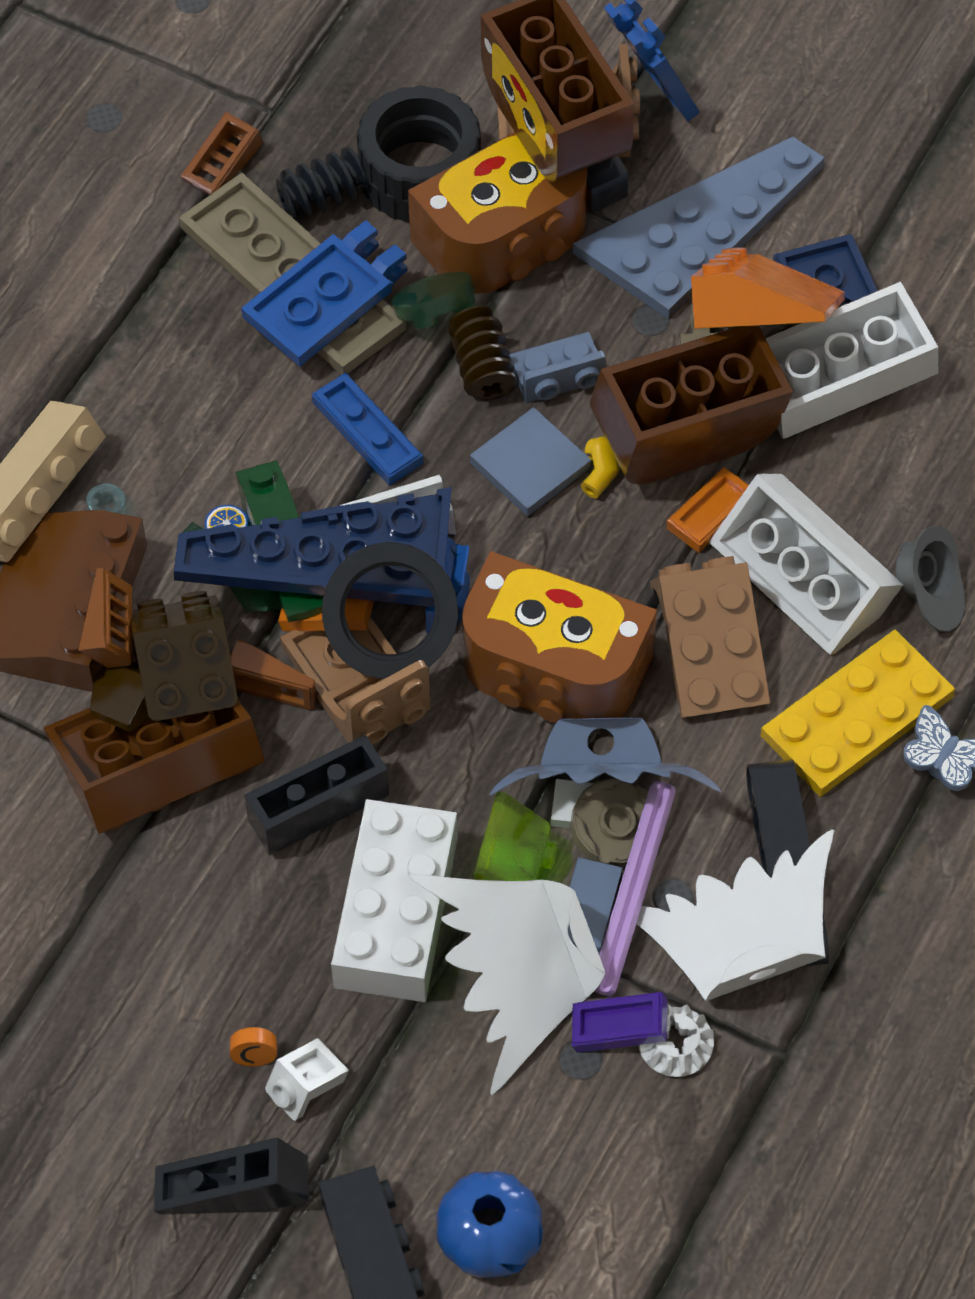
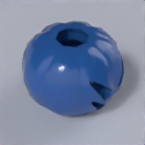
M501 1171L472 1172L460 1178L443 1195L436 1214V1240L444 1255L466 1275L480 1279L502 1278L515 1275L525 1267L527 1262L535 1256L541 1247L543 1238L542 1209L532 1191L524 1186L514 1175ZM486 1208L505 1212L502 1221L492 1226L478 1223L473 1213Z

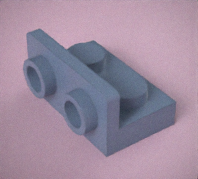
M589 332L512 353L509 359L514 365L513 374L517 377V384L525 403L536 400H549L558 394L578 388H591L596 385L600 370L606 368L605 354L603 351H597Z

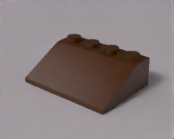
M101 509L45 514L9 562H4L0 573V672L84 691H93L95 675L103 665L78 650L96 569L105 568L130 584L133 588L147 549L142 518ZM110 588V594L115 596L116 591Z
M239 701L233 707L160 721H154L150 718L131 733L92 717L89 708L43 727L79 802L98 834L107 830L118 829L132 819L148 812L159 811L171 802L192 793L202 792L212 784L233 775L246 773L251 767L265 762L252 719Z

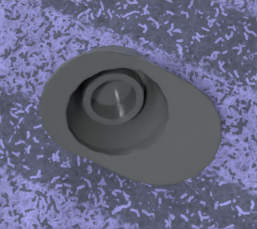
M932 525L924 529L916 540L901 544L896 560L895 573L896 578L903 584L901 589L918 602L921 614L928 624L937 631L949 632L959 625L965 609L958 551L952 534L942 526Z

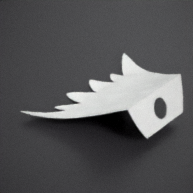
M832 829L819 837L801 856L796 866L793 864L789 851H784L774 867L772 878L767 875L761 865L752 857H748L741 865L735 877L733 889L718 879L699 875L696 882V906L680 896L667 894L665 897L670 912L641 906L636 924L665 949L689 977L705 1001L825 958L823 888L834 830Z
M409 874V877L425 890L459 909L443 916L441 920L455 929L471 933L468 938L449 951L445 959L454 966L483 973L477 979L465 1000V1011L500 1010L489 1029L486 1039L490 1043L506 1036L491 1086L490 1095H493L573 1010V1003L583 1002L598 988L606 972L576 892L564 884L549 880L486 881ZM569 924H570V929H571L572 937H573V940H574L576 946L571 942L570 937H569V934H568V926H569Z

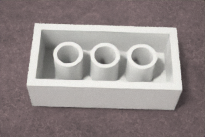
M901 282L837 308L825 322L801 323L765 338L793 390L792 397L785 413L781 414V422L777 427L783 439L938 374V345Z
M366 799L331 963L335 989L426 1002L445 901L418 885L409 877V874H425L450 878L458 839L457 812Z

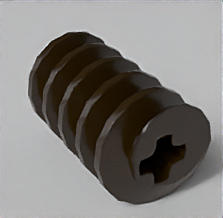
M474 306L459 311L451 318L448 324L452 346L456 353V361L459 364L460 376L463 378L464 390L469 396L482 400L506 396L514 391L518 383L517 377L513 374L514 365L509 360L510 351L505 346L506 337L502 333V322L498 318L493 317V310L488 306Z

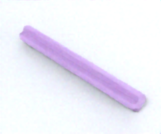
M654 781L649 788L599 956L606 973L601 984L594 992L603 996L611 997L617 990L676 793L673 785L663 781Z

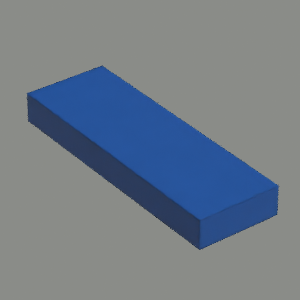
M346 372L312 393V403L389 486L423 464V455Z

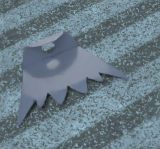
M642 718L559 719L549 735L541 764L522 767L511 772L493 788L489 795L530 775L539 774V779H544L561 773H567L575 783L582 784L602 773H607L623 782L634 783L642 772H649L664 777H671L670 772H675L691 777L719 792L721 790L708 777L691 767L673 763H662L654 737ZM598 728L607 729L614 737V746L605 755L594 754L587 744L589 734Z

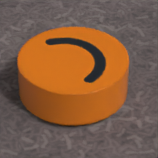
M259 1027L243 1028L230 1037V1058L237 1064L243 1066H263L273 1062L277 1057V1037L267 1029Z

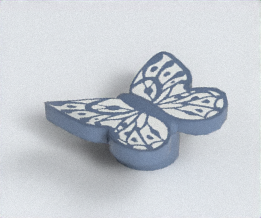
M924 705L915 726L916 739L908 742L904 747V761L910 768L915 770H927L931 776L941 780L950 790L960 791L966 789L971 783L972 771H975V739L959 740L957 736H952L945 721L936 710L929 705Z

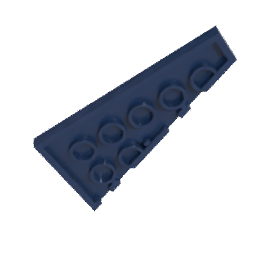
M452 487L437 489L434 495L416 498L413 493L397 496V501L375 505L365 501L301 512L300 518L278 521L277 517L261 519V524L236 528L231 524L179 533L174 565V581L324 596L332 574L348 556L363 547L383 542L404 543L419 548L433 557L445 570ZM384 566L368 571L353 584L347 598L435 607L432 593L426 583L412 571L396 566Z

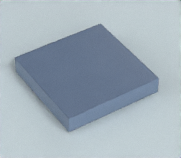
M534 407L470 454V464L527 517L591 469V459Z

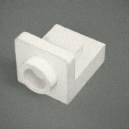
M317 1038L277 1059L265 1090L271 1096L274 1103L281 1107L295 1121L303 1117L310 1100L343 1083L349 1070Z

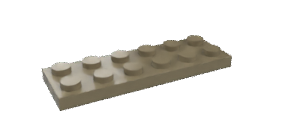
M240 173L179 217L180 228L255 296L321 244L243 173ZM382 299L317 353L341 375L345 372L348 374L406 330V320Z

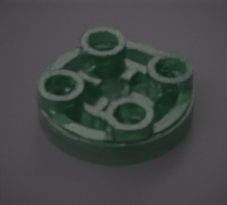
M441 273L421 279L401 289L393 296L391 304L397 318L413 321L417 329L426 328L439 321L438 315L451 310L459 312L466 308L474 307L476 305L474 297L475 287L469 273Z

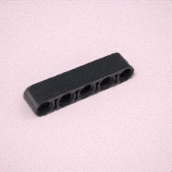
M792 759L747 764L746 766L747 789L761 867L770 878H772L774 867L784 851H789L793 864L796 866L801 856L810 847L795 764ZM824 916L823 940L825 958L806 964L801 967L824 965L829 963V945Z

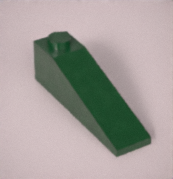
M277 460L235 472L242 509L247 515L249 526L261 524V519L277 517L278 521L299 518L289 487ZM276 591L288 623L322 613L324 596Z

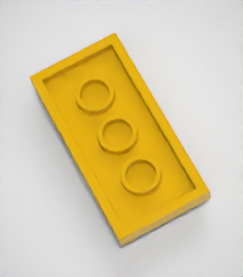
M894 629L761 727V737L783 760L792 759L795 764L796 773L819 797H822L914 728L924 705H929L934 710H937L954 697L955 688Z

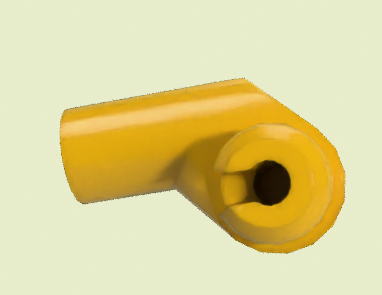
M603 436L591 438L585 446V453L590 454L588 457L593 461L595 469L581 484V488L586 495L594 499L601 495L619 473V464L606 438Z

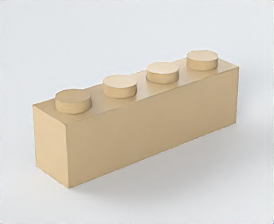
M50 401L0 463V561L9 562L106 438L87 407Z

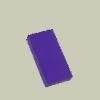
M663 992L573 1003L572 1047L577 1053L667 1042V997Z

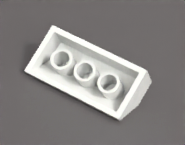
M757 474L709 541L724 557L734 556L735 564L747 562L750 581L830 655L835 654L878 620L903 587V584L783 474Z

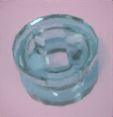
M100 484L88 492L86 497L87 510H99L98 503L100 501L106 504V500H112L114 507L110 509L109 505H107L106 511L125 515V495L116 485Z

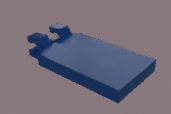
M624 0L626 2L625 5L621 3L616 8L611 3L606 5L604 9L610 22L622 33L644 69L684 119L689 122L700 111L659 49L666 36L650 17L643 21L644 26L648 30L647 32L639 25L637 20L643 8L637 0Z
M364 221L349 232L343 240L332 234L241 308L242 317L300 367L392 292L391 287L408 271L407 265L403 263L407 259V255L394 244L379 255L372 264L367 262L365 259L379 247V242L374 239L378 235V230L369 222Z

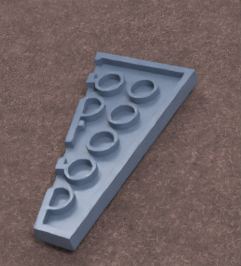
M788 138L573 243V254L669 319L692 297L691 276L702 268V264L709 263V259L715 258V255L720 254L723 249L742 248L824 168L825 157L796 138Z

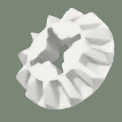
M667 1003V1039L673 1025L678 1030L680 1036L688 1035V1038H685L683 1042L682 1054L679 1055L678 1048H675L673 1042L669 1041L639 1045V1050L644 1061L660 1074L671 1077L691 1075L699 1071L712 1055L714 1047L713 1030L706 1022L704 1014H697L687 1004L683 1007H671Z

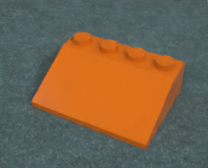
M746 248L721 250L720 254H716L715 258L709 259V263L702 264V268L691 276L694 329L825 322L845 300L843 290L759 254L747 255Z

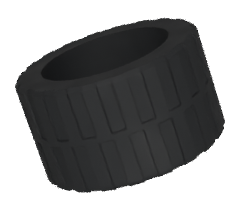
M426 85L406 86L398 88L396 91L385 93L380 99L373 101L368 106V110L362 115L359 121L360 126L357 129L358 157L368 183V190L366 191L363 188V193L377 210L383 211L393 219L404 220V222H410L408 190L481 151L480 123L477 116L474 115L473 109L468 103L463 102L458 95L438 87L432 88L426 87ZM414 142L438 144L453 153L439 163L423 167L406 166L387 157L394 149Z

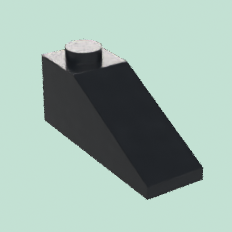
M278 1137L155 1166L154 1212L159 1215L269 1211L308 1202V1156Z

